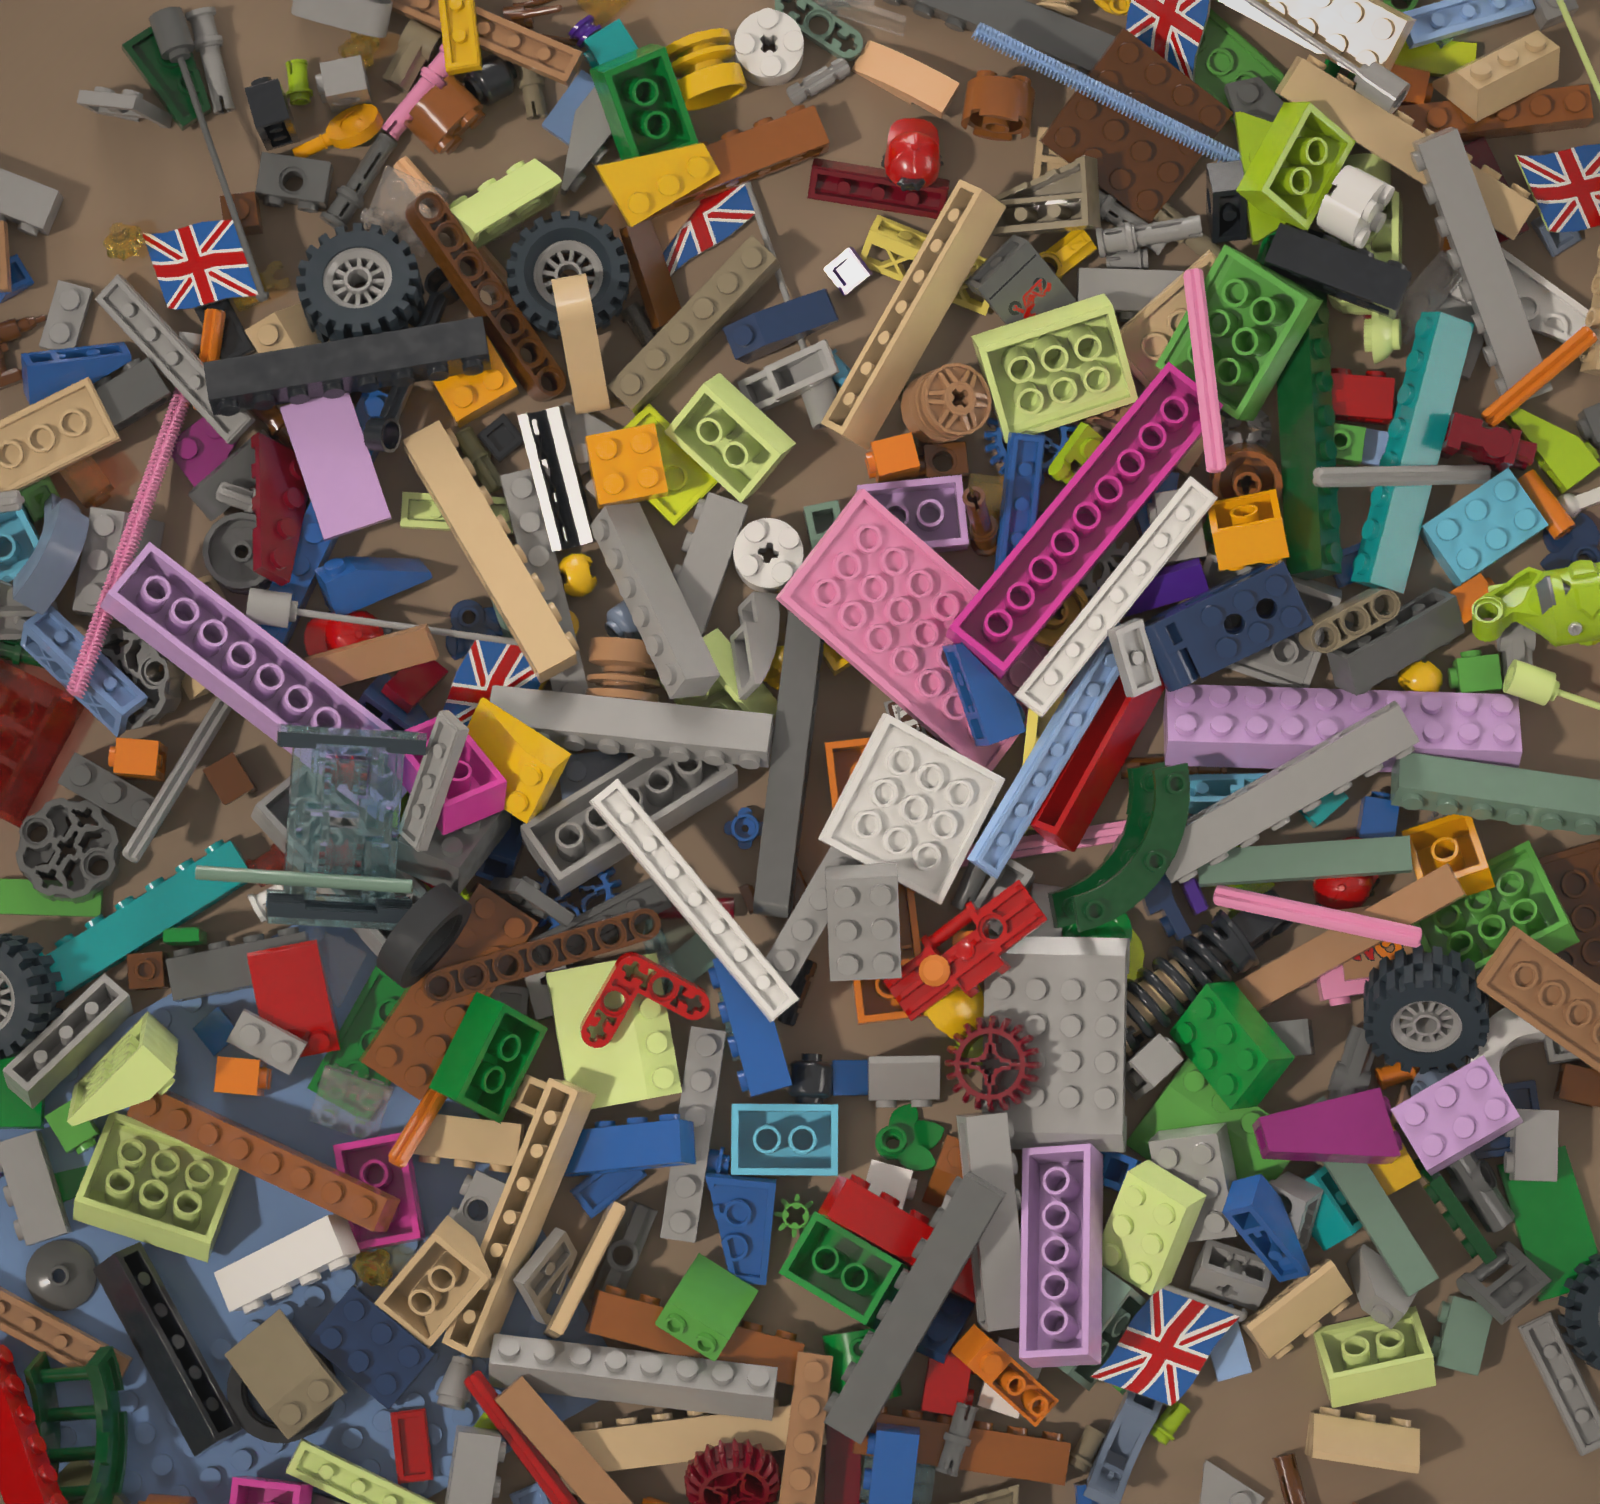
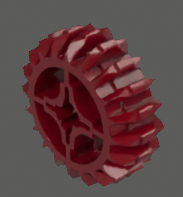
M990 1016L988 1027L983 1017L976 1018L977 1030L970 1023L964 1024V1031L968 1036L965 1037L960 1033H955L953 1038L960 1043V1046L950 1045L947 1047L949 1053L956 1054L955 1060H945V1066H955L956 1071L947 1074V1080L958 1078L960 1083L952 1088L953 1092L959 1093L965 1089L966 1093L962 1098L964 1103H969L976 1097L974 1103L976 1110H981L987 1101L988 1111L996 1112L999 1101L1003 1111H1007L1010 1109L1009 1098L1016 1105L1023 1103L1019 1091L1026 1095L1032 1094V1088L1025 1084L1027 1080L1030 1082L1039 1081V1077L1031 1074L1030 1070L1031 1068H1041L1042 1063L1038 1061L1031 1062L1030 1056L1039 1054L1040 1050L1039 1048H1027L1026 1045L1034 1040L1032 1035L1024 1036L1022 1039L1019 1037L1024 1030L1023 1025L1018 1024L1010 1031L1012 1019L1005 1018L1000 1027L998 1016ZM988 1035V1043H985L982 1055L977 1058H967L972 1045L981 1037ZM999 1035L1005 1037L1014 1045L1019 1059L1005 1056L1002 1051V1043H999ZM993 1054L996 1055L994 1060H1000V1063H1009V1066L995 1068L993 1074L990 1072L991 1068H986V1065H977V1062L991 1060ZM967 1069H975L982 1073L984 1085H987V1092L979 1089L971 1081ZM1008 1070H1019L1015 1082L1007 1090L998 1093V1085H1001L1003 1074Z
M734 1438L730 1443H724L719 1440L717 1446L706 1444L705 1451H696L695 1458L688 1460L684 1483L686 1496L692 1504H770L777 1500L781 1478L779 1465L772 1456L771 1450H764L761 1443L752 1446L749 1439L743 1443H738Z

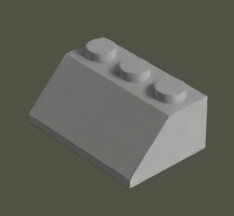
M90 507L88 517L89 528L83 546L72 608L78 615L94 617L93 614L95 613L94 610L97 609L95 607L98 605V598L101 597V590L104 589L102 587L105 585L104 582H106L105 579L108 577L107 574H109L108 571L110 566H112L111 563L113 558H115L116 550H118L117 547L120 546L118 543L121 542V535L124 534V527L128 522L127 519H129L130 513ZM147 518L149 521H146V529H143V537H140L142 540L139 541V549L136 548L138 552H135L136 556H133L134 559H136L149 541L161 549L165 527L164 522Z

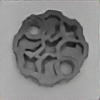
M127 627L109 629V632L105 631L108 635H104L106 640L103 639L105 643H101L103 647H100L102 650L100 652L130 680V675H132V682L148 696L146 704L140 708L144 709V712L140 713V715H134V713L130 715L125 730L150 727L158 724L161 718L169 712H174L182 699L181 683L186 675L185 672ZM123 640H129V643L125 644V646H119V643L123 642ZM160 664H162L165 669L164 678L161 676L159 672Z
M64 798L53 799L46 802L43 808L34 815L27 816L19 829V848L15 853L19 869L40 895L53 902L59 900L78 904L89 901L102 889L111 886L120 872L118 865L123 846L119 832L105 817L101 808L89 801H69ZM91 815L98 826L87 823L83 825L77 816L89 818ZM67 817H69V820L72 823L70 828L68 827L66 822ZM35 828H47V836L44 840L40 842L31 841V833ZM101 837V838H99V839H93V840H91L90 843L88 844L87 848L84 850V848H85V846H86V844L88 843V841H89L90 838ZM73 846L77 851L74 856L72 854L66 856L62 852L64 847L71 848ZM96 861H108L109 867L105 874L96 876L91 873V868ZM74 865H76L73 872L71 873L74 885L70 886L67 877L71 872L72 868L74 867ZM41 876L52 879L56 877L62 887L50 885L47 888V884Z

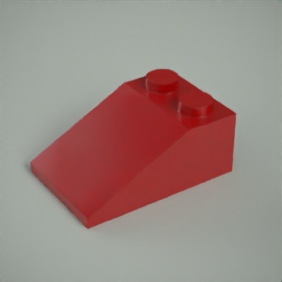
M317 939L247 953L259 1016L308 1042L300 1058L340 1050L339 1026Z

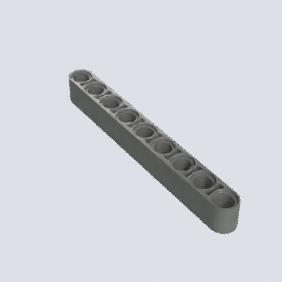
M790 611L788 612L753 903L754 914L788 919L793 907L825 642Z

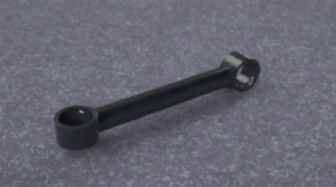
M439 266L430 271L425 278L424 288L430 296L417 327L439 324L446 306L455 303L460 298L451 283L445 289L438 291L439 287L448 281ZM414 383L407 387L392 386L380 416H373L367 421L363 437L364 443L370 451L392 453L398 448L401 441L399 419Z

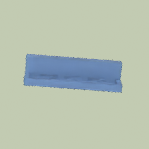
M51 605L43 615L36 613L24 622L20 645L62 686L68 689V682L71 681L69 678L74 673L72 670L77 665L75 662L80 657L78 654L81 653L80 649L84 645L85 636ZM98 651L100 655H97L99 659H96L97 663H94L96 667H93L95 671H91L93 675H90L92 679H88L90 683H87L89 687H85L87 691H84L86 695H81L84 699H80L77 696L74 697L116 737H119L125 732L128 717L146 704L148 696L104 654Z

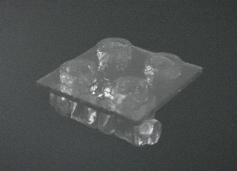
M386 165L370 208H364L360 221L364 222L363 227L365 231H370L371 224L380 225L384 236L389 229L397 233L399 243L405 240L410 246L412 253L424 257L427 249L408 224L405 216L406 208L411 201L422 193L433 192L438 194L444 202H446L449 193ZM419 204L420 213L426 218H431L430 209L424 204Z
M335 1063L334 1066L330 1064L325 1065L309 1121L362 1140L378 1137L394 1087L389 1086L388 1081L383 1082L374 1078L369 1081V1075L366 1073L363 1078L358 1077L359 1071L357 1070L352 1075V1070L340 1067L338 1063Z

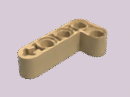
M586 273L551 279L575 413L579 415L610 409Z

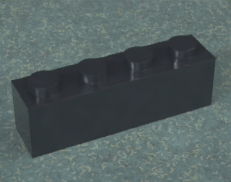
M1279 224L1264 260V266L1294 282L1391 319H1396L1412 277V272L1407 271V267L1404 264L1394 260H1388L1386 263L1375 259L1374 254L1366 249L1356 247L1352 250L1341 246L1342 243L1334 237L1322 235L1320 238L1309 234V230H1302L1291 224Z

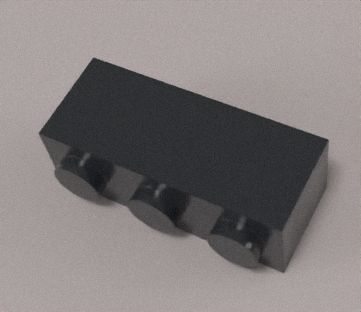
M271 77L258 78L251 82V86L244 88L256 130L267 151L300 142L288 99L278 78L273 80Z

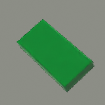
M198 927L165 928L163 930V942L170 946L207 945V933Z

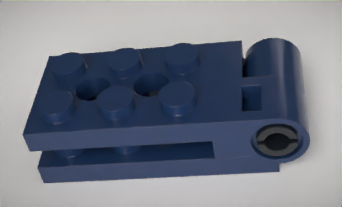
M1283 560L1272 564L1263 563L1144 622L1157 670L1168 692L1181 689L1193 683L1199 677L1202 679L1314 625ZM1264 598L1272 599V606L1267 612H1256V606L1260 600ZM1239 614L1240 622L1236 627L1230 629L1224 627V621L1227 616Z

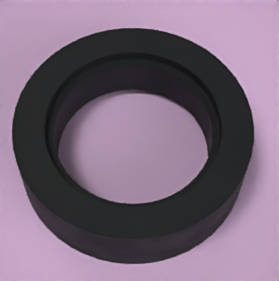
M445 883L433 887L406 912L392 930L379 952L376 966L402 988L414 985L434 968L457 940L470 917L472 905Z
M311 1346L314 1349V1351L318 1354V1356L322 1359V1361L331 1370V1372L335 1375V1371L333 1369L331 1362L326 1357H324L319 1351H317L313 1346ZM233 1366L230 1370L227 1382L228 1403L241 1427L260 1440L271 1443H289L300 1440L320 1428L334 1407L333 1404L298 1434L288 1440L275 1423L265 1420L254 1410L249 1400L248 1387Z

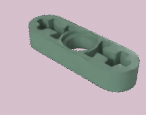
M775 0V10L784 13V5L782 3L784 1L790 3L792 0ZM796 0V8L803 14H805L806 8L811 9L805 16L803 25L798 23L801 20L799 14L794 11L788 13L798 24L804 37L836 58L842 57L847 62L854 61L860 56L863 50V38L856 29L812 0ZM822 17L828 21L829 28L824 34L817 35L811 32L809 23L813 18ZM835 27L840 29L837 31V36L845 41L850 37L854 39L853 46L856 48L855 50L841 51L842 43L834 37L831 44L826 42L832 37Z

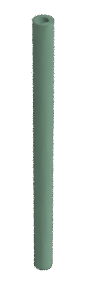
M196 865L195 870L196 880L408 894L413 892V879Z

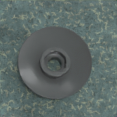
M69 1240L51 1241L38 1248L31 1256L26 1268V1284L31 1296L43 1307L54 1311L71 1310L82 1305L93 1293L97 1282V1276L93 1271L96 1264L91 1254L80 1244ZM57 1269H62L66 1274L65 1280L61 1283L56 1282L53 1278V1274Z

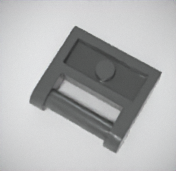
M1504 1241L1496 1248V1259L1487 1265L1482 1263L1471 1273L1466 1272L1456 1280V1285L1460 1292L1475 1299L1501 1325L1547 1290L1552 1282L1541 1269L1509 1241ZM1504 1264L1513 1266L1487 1288L1481 1283Z

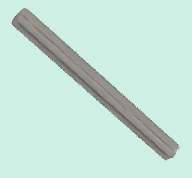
M1483 464L1321 467L1313 471V484L1316 487L1485 484L1491 480L1490 474L1492 470L1490 466Z
M218 697L122 851L123 857L133 863L139 862L232 710L230 706Z

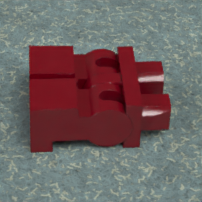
M1456 412L1450 416L1440 454L1441 458L1449 459L1455 453L1471 456L1477 464L1493 465L1492 471L1501 473L1508 467L1524 471L1527 465L1533 464L1537 444L1521 440V430L1512 428L1507 431L1502 427L1488 429L1482 427L1483 420Z

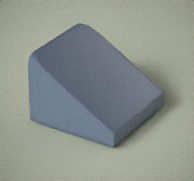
M1541 216L1531 222L1534 231L1552 257L1582 240L1579 231L1548 232Z

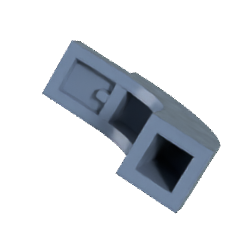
M51 493L44 502V526L39 542L29 560L13 579V599L41 615L47 611L66 584L79 559L87 537L89 518L81 514V509L72 500L62 499Z
M1127 1390L1093 1462L1083 1496L1099 1504H1120L1138 1454L1158 1418L1162 1406L1161 1402Z

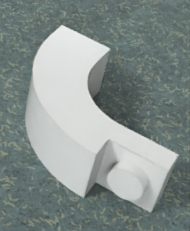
M1505 1007L1489 1019L1487 1042L1484 1047L1479 1046V1054L1474 1059L1469 1057L1468 1064L1484 1055L1503 1087L1499 1068L1500 1059L1503 1055L1517 1046L1542 1042L1545 1034Z

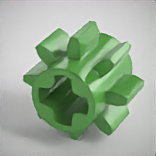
M799 1194L795 1195L794 1203L790 1204L782 1198L781 1202L785 1209L783 1212H774L775 1216L783 1217L784 1221L778 1230L781 1231L787 1226L792 1228V1238L796 1237L797 1229H804L806 1227L808 1219L812 1216L807 1209L812 1206L813 1201L803 1205L799 1203ZM793 1206L795 1209L802 1207L805 1210V1213L802 1215L803 1224L798 1225V1223L794 1222L790 1225L787 1223L786 1219L789 1217L787 1209Z

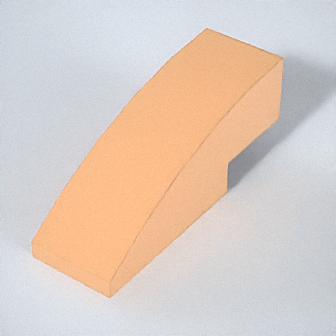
M868 40L851 69L854 73L910 105L913 102L941 119L959 90L960 84L909 56L871 40Z

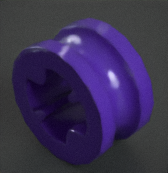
M588 15L580 20L568 33L571 39H577L576 45L580 49L585 47L584 40L603 29L601 25L594 24L595 18L592 15Z

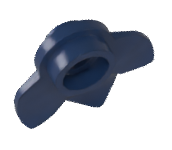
M1580 513L1574 520L1576 526L1558 540H1554L1546 528L1543 529V542L1550 552L1540 563L1545 571L1569 567L1571 563L1578 561L1581 555L1587 556L1593 563L1600 562V551L1597 548L1600 533L1590 517Z
M468 599L461 600L452 607L450 612L452 627L450 630L494 636L503 635L494 607L482 608L476 601ZM466 610H470L474 614V620L470 624H466L462 620V614ZM449 636L445 638L446 648L454 660L465 656L475 641Z

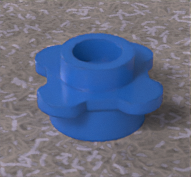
M743 807L738 811V816L733 821L725 823L724 831L727 835H732L738 841L739 848L746 850L752 846V841L757 836L762 835L763 822L757 821L752 815L750 808ZM747 825L748 831H742V826Z
M720 1147V1150H709L706 1173L728 1175L731 1155L724 1154L725 1147Z

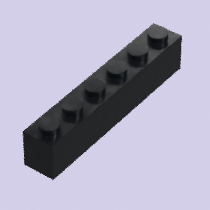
M141 1242L112 1254L93 1269L95 1275L194 1457L220 1445L242 1430Z

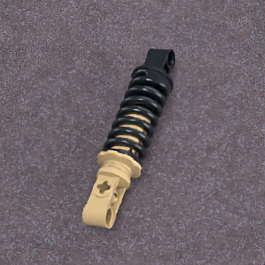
M1269 890L1263 893L1270 896L1280 897L1275 890ZM1220 909L1216 912L1211 922L1213 927L1207 924L1199 926V939L1193 935H1187L1182 941L1184 950L1177 946H1171L1168 949L1167 956L1169 962L1162 957H1156L1152 962L1154 972L1147 968H1140L1136 974L1138 983L1132 979H1127L1126 1056L1130 1057L1135 1050L1140 1048V1043L1144 1040L1141 1035L1142 1032L1149 1039L1156 1036V1031L1152 1025L1157 1021L1163 1027L1168 1028L1172 1023L1168 1016L1171 1011L1174 1010L1181 1017L1186 1011L1183 1003L1187 1000L1193 1002L1199 994L1196 987L1200 984L1204 987L1206 983H1214L1211 979L1214 974H1217L1223 982L1232 981L1233 977L1226 968L1228 964L1233 963L1230 967L1235 974L1239 972L1245 973L1253 966H1258L1260 962L1255 950L1271 938L1286 931L1294 922L1241 911L1233 918H1230Z

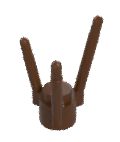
M529 0L513 3V6L503 7V18L525 28L533 29V17L561 12L563 8L561 5L532 9L533 7L556 0ZM542 34L565 45L576 46L578 42L576 39Z

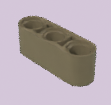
M1367 589L1311 619L1314 625L1299 632V642L1308 651L1320 653L1333 652L1395 618L1400 611V599L1391 590ZM1381 596L1384 600V608L1380 613H1377L1375 601ZM1349 612H1352L1354 624L1348 630L1345 626V617ZM1322 628L1325 636L1323 642L1318 646L1314 637L1316 631Z

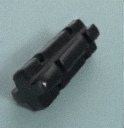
M806 959L794 982L789 986L799 999L778 1016L779 1022L788 1026L796 1024L799 1016L797 1011L799 1008H802L811 985L810 977H814L817 969L816 962Z

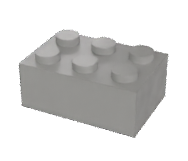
M896 863L825 866L830 981L902 978Z
M1218 1123L1158 1131L1148 1141L1152 1162L1207 1195L1188 1242L1237 1237L1238 1231L1222 1213L1231 1183L1237 1180L1227 1124Z

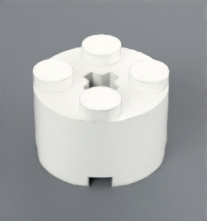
M764 8L749 15L740 24L735 35L736 63L740 64L744 77L755 85L764 87L779 86L789 82L795 77L802 65L804 39L800 27L789 15L772 8ZM774 44L775 52L768 50L764 53L763 45L770 46Z
M1347 165L1332 182L1333 185L1337 186L1332 195H1325L1317 215V225L1325 232L1360 249L1365 246L1372 231L1378 233L1383 227L1387 218V214L1383 213V209L1391 200L1395 187L1358 168Z
M763 518L748 523L739 533L734 544V566L739 577L751 589L765 593H775L782 590L803 563V545L798 532L784 521L774 518ZM767 548L773 549L774 555L778 556V558H772L770 563H765L763 556L759 555L760 552L765 553Z

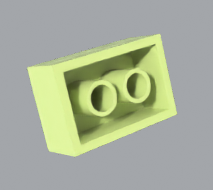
M720 373L703 383L664 431L666 435L740 503L760 488L796 444Z
M1146 1160L1127 1171L1102 1234V1266L1150 1296L1170 1284L1207 1195L1150 1160Z

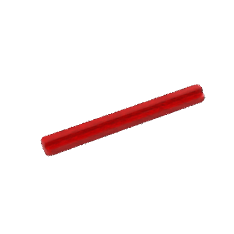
M477 1370L464 1380V1385L551 1503L579 1504L549 1462L495 1402L494 1399L498 1396V1393L484 1374Z

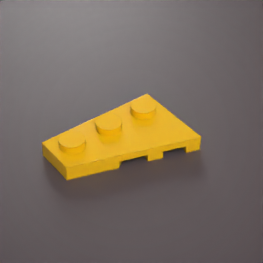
M701 142L612 163L595 165L596 170L629 227H633L721 174L706 146Z

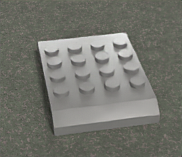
M989 936V937H990V939H996V938H998L999 936ZM1026 936L1001 955L1011 966V969L1003 975L999 972H994L984 980V1020L987 1027L990 1016H998L999 1027L1005 1018L1012 1019L1010 1031L1018 1024L1023 1025L1024 1030L1019 1037L1022 1039L1024 1036L1032 1035L1034 1040L1026 1045L1027 1048H1039L1040 1050L1039 1054L1030 1056L1031 1062L1038 1061L1042 1063L1041 1068H1031L1030 1070L1031 1074L1039 1077V1081L1030 1082L1027 1080L1025 1083L1032 1088V1094L1026 1095L1019 1091L1023 1103L1016 1105L1009 1098L1010 1109L1007 1111H1003L999 1101L997 1103L996 1110L1007 1112V1117L1011 1118L1013 1122L1014 1137L1010 1139L1011 1149L1092 1144L1100 1152H1126V1020L1130 938ZM988 1035L983 1036V1052L985 1043H988ZM999 1035V1043H1002V1051L1005 1056L1019 1059L1014 1045L1008 1039ZM993 1054L992 1059L986 1060V1062H983V1065H986V1068H991L990 1072L993 1074L995 1068L1009 1066V1063H1000V1060H994L996 1055ZM1008 1070L1003 1074L1001 1085H998V1093L1007 1090L1015 1082L1019 1070ZM982 1077V1091L987 1092V1085H984V1077ZM987 1101L982 1108V1112H988Z

